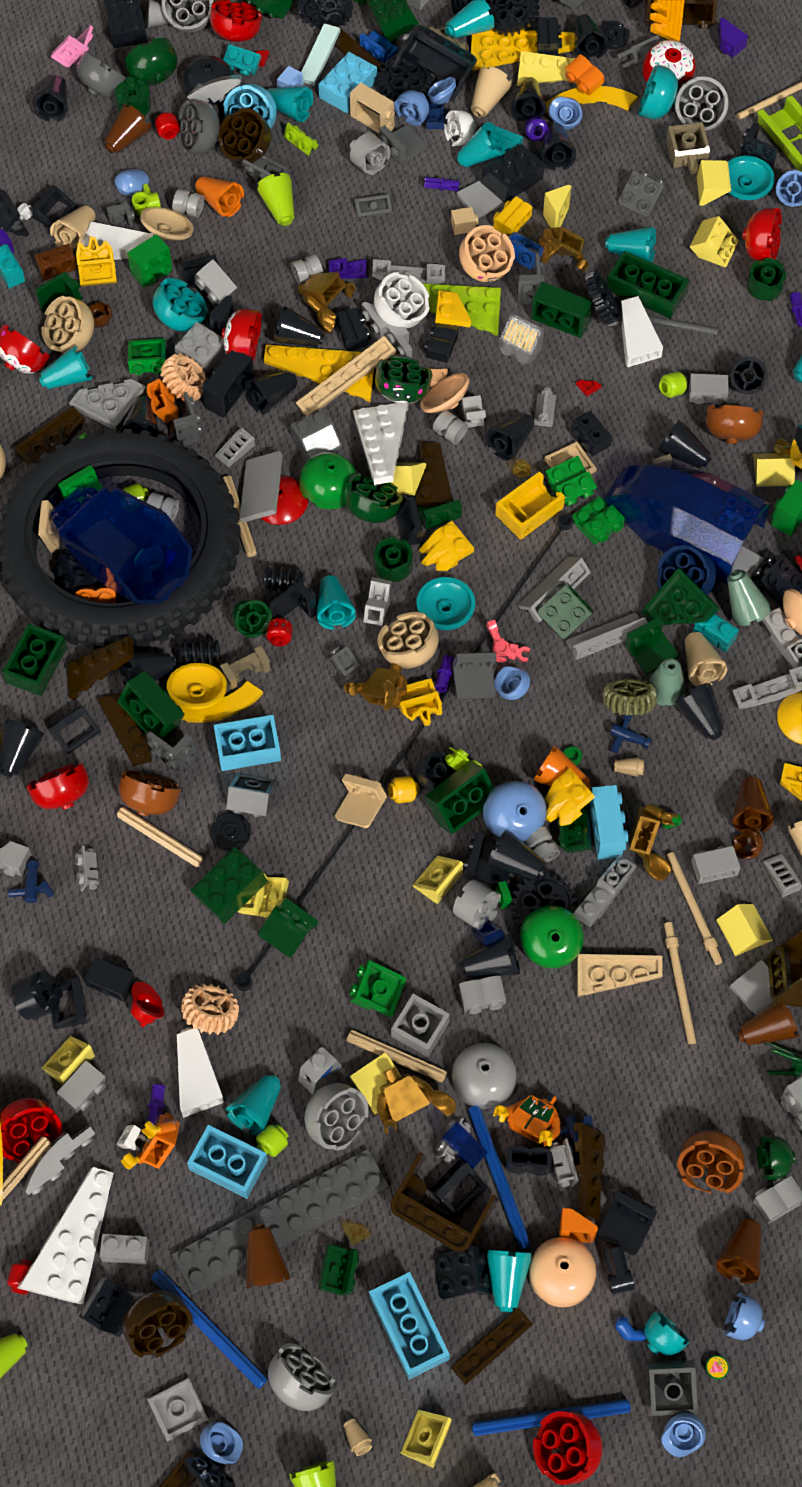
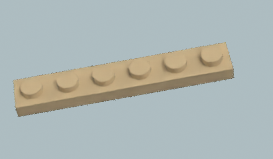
M383 336L297 401L296 405L306 417L319 411L376 368L381 359L385 361L396 353V349Z

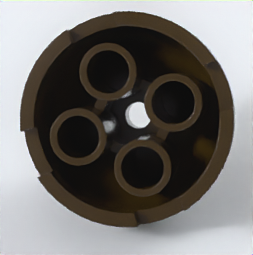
M240 108L239 111L232 115L229 114L220 125L218 140L221 152L239 164H242L243 159L251 163L261 159L268 151L271 143V130L268 122L263 116L250 108Z
M165 1290L151 1291L137 1298L126 1311L123 1319V1334L135 1355L142 1358L143 1355L154 1354L156 1358L178 1346L186 1339L185 1333L189 1326H192L193 1317L185 1302L175 1293ZM162 1327L169 1339H174L166 1347H162L164 1340L157 1330Z

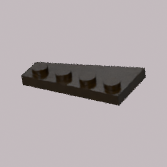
M421 442L419 462H425L426 468L416 491L417 505L437 507L453 502L440 443Z
M127 636L68 662L69 698L72 700L77 699L80 692L83 690L88 691L92 688V684L98 679L103 680L107 677L110 670L118 669L133 658V639Z
M121 693L97 698L132 766L153 762L146 733L117 703Z
M581 1122L574 1123V1131H578L579 1141L575 1142V1152H579L580 1165H576L577 1174L581 1180V1185L578 1186L579 1214L590 1221H599L605 1135Z

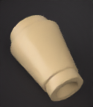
M635 757L615 760L614 770L615 772L638 777L644 774V759Z
M355 1419L347 1421L343 1427L351 1452H354L356 1456L367 1453L372 1448L371 1438Z

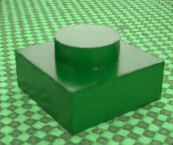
M506 881L498 882L494 891L501 895L498 902L499 910L508 908L512 898Z

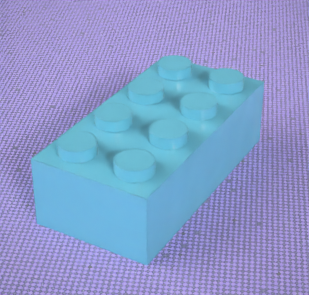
M410 1272L369 1291L370 1300L408 1380L450 1359V1354Z

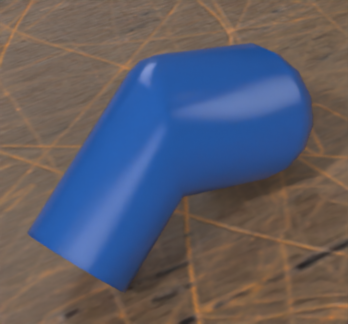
M620 1316L616 1319V1330L623 1339L645 1342L644 1330L633 1329L625 1316Z

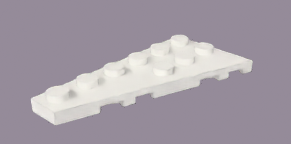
M393 403L353 410L355 423L374 485L393 482L408 404Z
M95 1167L90 1168L74 1198L66 1207L63 1216L55 1225L36 1260L30 1266L25 1278L17 1287L18 1289L76 1304L84 1303L113 1172Z

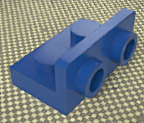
M374 30L367 36L363 33L359 35L360 46L383 63L398 53V47Z
M514 232L508 236L515 252V259L513 261L532 269L535 263V253H539V256H541L544 248L541 247V244Z

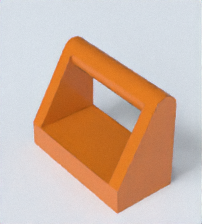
M563 1208L560 1217L559 1237H568L579 1242L592 1243L598 1230L597 1225L573 1209Z

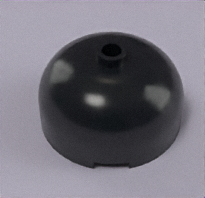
M199 57L193 60L184 72V91L188 96L190 91L201 84L215 78L234 75L231 66L219 57ZM208 98L210 100L208 103L212 106L225 101V99L221 102L217 100L215 103H213V101L210 98Z

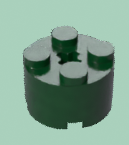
M129 76L116 87L115 98L119 112L122 106L127 104V107L133 106L144 116L151 110L150 89L144 81Z
M773 258L755 261L751 265L748 276V292L753 297L764 301H773L779 297L783 291L786 279V271L783 268V264Z
M388 537L381 540L374 551V569L376 574L381 579L392 582H399L407 578L412 572L413 552L410 544L403 539H396V537Z

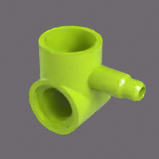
M148 184L143 185L144 192H137L132 196L133 211L137 216H141L142 211L146 208L161 207L158 193H151Z

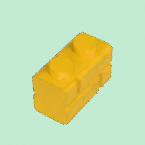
M517 196L511 201H507L503 210L494 215L493 229L501 234L505 233L507 236L518 232L532 216V206L527 202H523Z

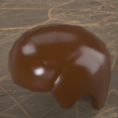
M97 302L88 306L94 317V328H102L109 323L112 317V310L108 304Z
M754 828L742 829V834L734 837L733 847L736 856L739 859H754L762 852V836ZM746 845L751 846L750 852H747L744 847Z

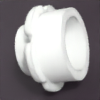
M23 203L18 207L17 210L21 215L19 217L21 220H27L32 216V206Z

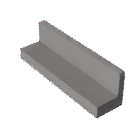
M568 556L518 604V607L528 610L536 622H541L543 618L538 614V610L567 582L575 589L591 573L582 557Z
M633 613L567 639L566 643L575 660H578L625 641L628 633L648 622L645 617L640 619L637 613Z

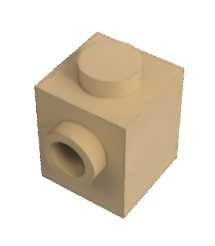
M472 207L451 210V223L455 235L469 233L479 224L478 216L474 214Z

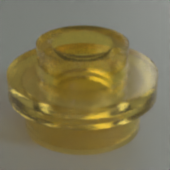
M519 460L512 468L513 474L518 477H526L531 473V465L525 460Z

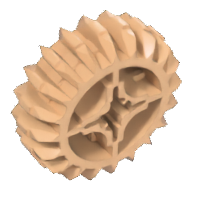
M179 353L178 355L170 356L161 368V377L164 378L162 382L167 385L166 388L171 390V394L174 393L176 395V398L180 397L184 401L183 393L187 392L188 396L193 397L194 401L198 400L203 396L202 386L208 380L206 378L207 373L203 372V367H200L198 362H195L193 358H189L187 354L182 355Z
M202 983L200 987L195 985L194 988L189 989L183 998L181 1012L183 1013V1018L187 1019V1024L193 1025V1030L198 1028L201 1033L206 1031L209 1035L212 1032L217 1035L220 1032L226 1033L228 1029L234 1026L239 1012L237 999L233 998V994H228L227 989L222 990L220 986L214 987L211 983L209 986Z

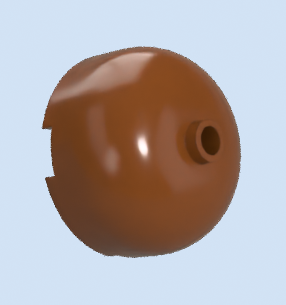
M714 405L707 406L706 427L714 437L726 440L727 444H737V441L750 440L760 432L764 412L758 410V413L753 412V408L744 406L723 405L719 406V409H715Z
M124 770L122 771L118 789L120 798L128 807L136 810L139 815L149 816V814L161 815L171 811L179 800L182 787H178L179 784L172 780L154 774L142 773L140 775V771Z
M704 1130L691 1135L683 1143L677 1167L682 1175L681 1179L687 1186L711 1193V1190L699 1188L691 1179V1177H702L705 1167L708 1168L706 1184L715 1190L726 1192L727 1194L735 1190L743 1179L745 1157L740 1145L731 1136L716 1130ZM725 1175H729L727 1181L723 1184Z

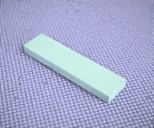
M328 24L323 25L302 69L303 83L316 85L341 32L339 27Z

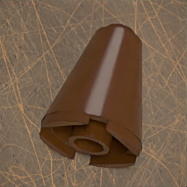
M124 104L104 140L106 150L112 154L114 152L117 154L149 132L151 125L149 122L148 124L144 122V115L133 106L127 107V104Z
M749 776L741 782L732 822L735 829L740 832L746 828L761 830V833L766 832L774 824V817L762 781L757 777Z
M775 1001L739 1025L741 1030L737 1031L741 1043L746 1042L747 1046L795 1039L800 1036L789 1008L786 1005L777 1004Z
M753 1218L740 1220L716 1261V1270L727 1279L732 1280V1276L741 1278L740 1283L752 1284L759 1279L761 1266V1226Z
M265 1224L252 1226V1231L248 1232L247 1289L253 1288V1285L254 1287H261L284 1282L283 1277L285 1280H291L290 1273L271 1229L265 1228Z

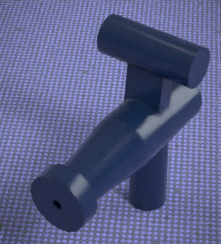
M624 715L622 720L623 726L614 723L610 735L615 736L610 752L617 754L623 740L644 745V748L648 749L652 738H646L628 729L627 726L631 721L632 715Z
M34 860L28 861L26 865L28 871L25 888L8 890L9 897L25 896L24 900L27 903L37 902V893H45L48 897L54 895V891L46 881H43L38 886L37 869L39 868V862Z
M575 1114L563 1118L565 1125L560 1127L559 1136L568 1133L575 1149V1142L579 1141L578 1131H574V1123L578 1122ZM586 1115L581 1123L592 1127L594 1121L590 1115ZM576 1152V1158L580 1160L579 1152Z

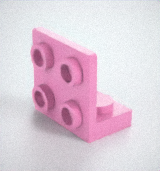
M90 25L77 39L69 35L52 52L51 58L65 67H70L73 63L76 64L80 56L89 49L87 45L93 37V26Z

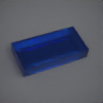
M490 921L486 922L480 930L476 928L471 930L473 936L485 945L505 937L503 931Z
M455 1122L441 1137L472 1169L488 1153L458 1122Z

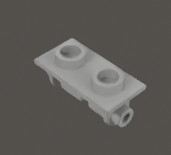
M544 388L537 395L535 425L553 426L556 395H552L553 393L550 388Z
M82 846L75 855V865H78L79 869L76 881L77 884H80V891H83L88 886L90 890H94L99 885L98 870H90V868H97L96 852H94V849H86L85 851V846Z
M464 1118L450 1121L446 1128L447 1134L445 1138L441 1139L436 1146V1158L444 1157L443 1161L448 1164L456 1160L461 1150V1147L455 1144L456 1141L464 1144L471 1131V1125L463 1122Z
M565 1139L560 1146L558 1142L552 1143L549 1149L552 1151L553 1164L561 1163L562 1165L554 1168L558 1184H561L562 1187H567L571 1184V1187H574L579 1181V1176L573 1161V1148L569 1145L568 1139Z

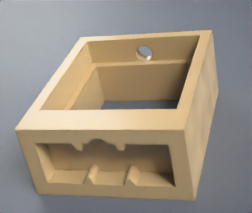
M361 82L350 92L351 117L378 133L379 128L384 125L390 131L393 130L395 126L393 101ZM367 107H369V108H371L372 110H374V111H376L377 113H379L380 116H379L378 114L374 113L373 111L369 110Z

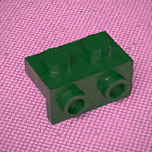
M587 809L580 810L582 815L568 825L560 826L559 817L557 818L560 828L558 843L567 853L591 849L590 812Z
M330 1244L326 1245L317 1290L339 1296L350 1294L355 1286L354 1273L359 1264V1250H348Z

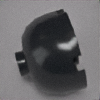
M755 357L739 359L730 370L732 386L743 394H754L761 390L767 382V369L762 361Z
M443 751L430 752L418 762L416 778L424 789L431 791L456 772L451 766L447 765L445 760L448 755Z

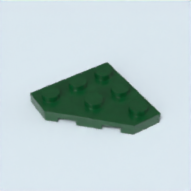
M678 568L641 613L649 621L660 616L664 622L663 625L707 623L720 607L682 569Z

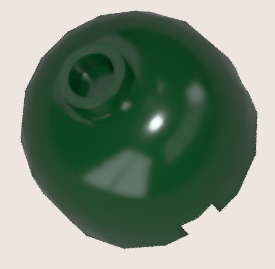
M249 597L242 599L232 611L234 627L239 633L249 638L263 635V632L272 620L270 608L266 603L257 598Z
M762 1135L759 1141H763L762 1146L757 1147L759 1170L763 1167L765 1175L761 1176L762 1179L776 1180L786 1176L790 1172L792 1164L796 1161L795 1152L785 1139L778 1136Z

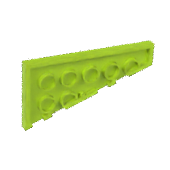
M423 284L429 294L428 303L430 309L428 313L436 314L439 290L454 292L458 294L471 319V326L498 336L501 288Z

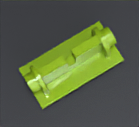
M287 123L284 138L308 156L311 149L316 150L318 148L317 140L306 136L298 126Z
M450 747L449 749L453 753L448 754L445 758L447 765L456 771L470 761L467 759L468 754L460 748L455 750ZM472 759L473 762H475V763H477L478 765L482 766V765H481L480 763H478L476 760Z

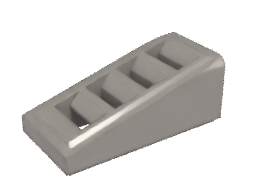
M243 428L239 429L215 454V458L229 468L255 446L254 437ZM226 453L231 458L228 459L223 454Z
M782 854L763 861L781 897L801 890L802 884ZM778 861L781 862V864L778 866H771V864L776 863ZM782 868L785 869V871H782V872H780V873H776V872H775V871H777V870H779V869H782ZM784 875H788V877L785 878V879H782V880H781V879L779 878V877H782V876H784ZM786 882H792V884H789L787 886L784 885V883Z

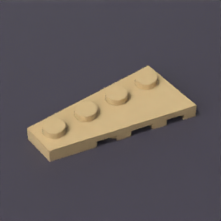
M579 954L577 956V997L662 978V956Z

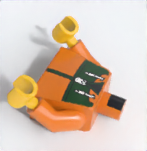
M545 1092L541 1100L530 1095L526 1099L510 1106L498 1105L495 1107L494 1117L500 1116L499 1121L502 1123L505 1121V1118H508L507 1121L510 1129L544 1148L546 1145L551 1146L552 1141L560 1135V1118L556 1108L553 1107L557 1098L550 1092Z
M163 1113L159 1115L154 1124L151 1121L145 1123L146 1127L141 1131L147 1138L142 1152L137 1153L135 1158L131 1153H128L120 1161L126 1169H131L137 1163H146L158 1169L161 1167L177 1140L180 1123L174 1119L173 1115Z

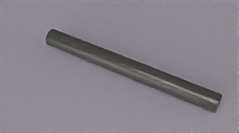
M648 316L652 324L716 336L718 334L719 328Z

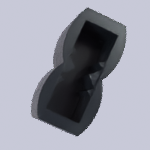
M437 323L435 327L433 326L430 332L431 339L426 341L424 351L427 352L426 358L448 363L459 336V327Z
M511 1146L507 1151L506 1170L514 1174L529 1172L537 1176L548 1175L551 1170L552 1151L542 1147L528 1149L524 1146Z

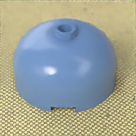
M509 781L501 783L491 790L492 792L489 794L486 803H484L483 816L485 824L492 834L500 838L508 830L524 842L538 828L543 827L547 813L546 803L541 793L534 786L522 781ZM521 807L525 809V811L519 812Z

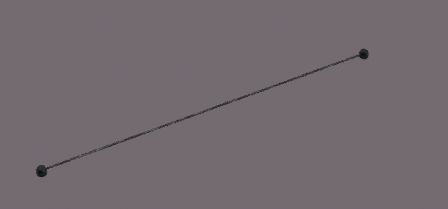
M563 513L559 515L557 525L560 529L495 620L496 624L559 533L572 527L573 517L570 514ZM489 631L485 634V636L478 644L473 653H476L479 650L485 639L490 634ZM454 680L448 687L444 695L441 697V702L444 700L446 695L449 693V691L455 684ZM424 724L420 727L414 738L411 740L407 748L404 750L400 758L397 760L393 768L390 770L386 778L383 780V782L381 783V787L384 786V784L389 779L395 768L398 766L402 758L405 756L409 748L412 746L416 738L419 736V734L425 727ZM355 825L351 826V828L346 833L342 841L339 843L335 851L332 853L328 861L325 863L321 871L318 873L312 884L309 886L305 894L302 896L297 906L301 905V903L308 895L312 887L315 885L319 877L322 875L328 864L331 862L335 854L338 852L342 844L345 842L349 834L352 832ZM270 944L249 974L240 973L236 976L235 984L238 990L248 991L252 987L251 975L271 948Z

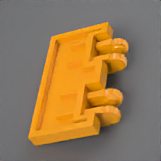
M654 0V3H651V9L658 13H651L650 19L657 23L651 24L650 32L668 40L679 42L684 0Z

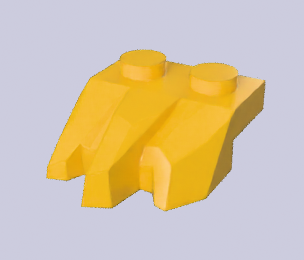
M90 236L88 247L78 243L76 256L81 287L117 283L113 249L109 243L104 241L101 246H98L97 239L93 236Z
M451 521L437 529L419 549L421 553L428 554L421 564L428 566L436 563L437 571H448L458 565V561L472 554L474 547L454 522Z
M431 678L408 684L407 693L402 696L399 704V710L411 721L419 716L424 726L430 725V714L442 715V702Z
M570 768L553 782L544 799L547 809L546 821L552 822L559 817L560 826L568 825L582 815L580 810L595 798L593 793Z

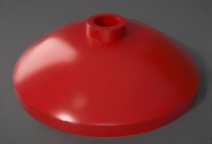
M280 475L279 493L282 494H278L276 514L260 518L273 525H285L296 521L304 514L308 506V499H305L300 491L299 481L289 476Z

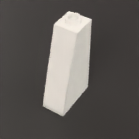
M90 222L82 244L84 247H88L90 236L96 237L98 246H101L104 241L109 243L113 249L114 260L128 259L127 252L153 237V234Z
M639 297L627 298L621 301L620 318L626 366L630 367L661 358L663 346Z
M192 1027L183 1029L180 1034H177L180 1110L184 1118L222 1104L224 1100L198 1028L194 1030Z

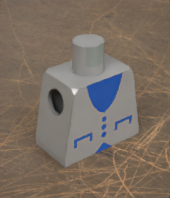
M321 1047L301 1066L298 1081L314 1095L342 1066L325 1048Z

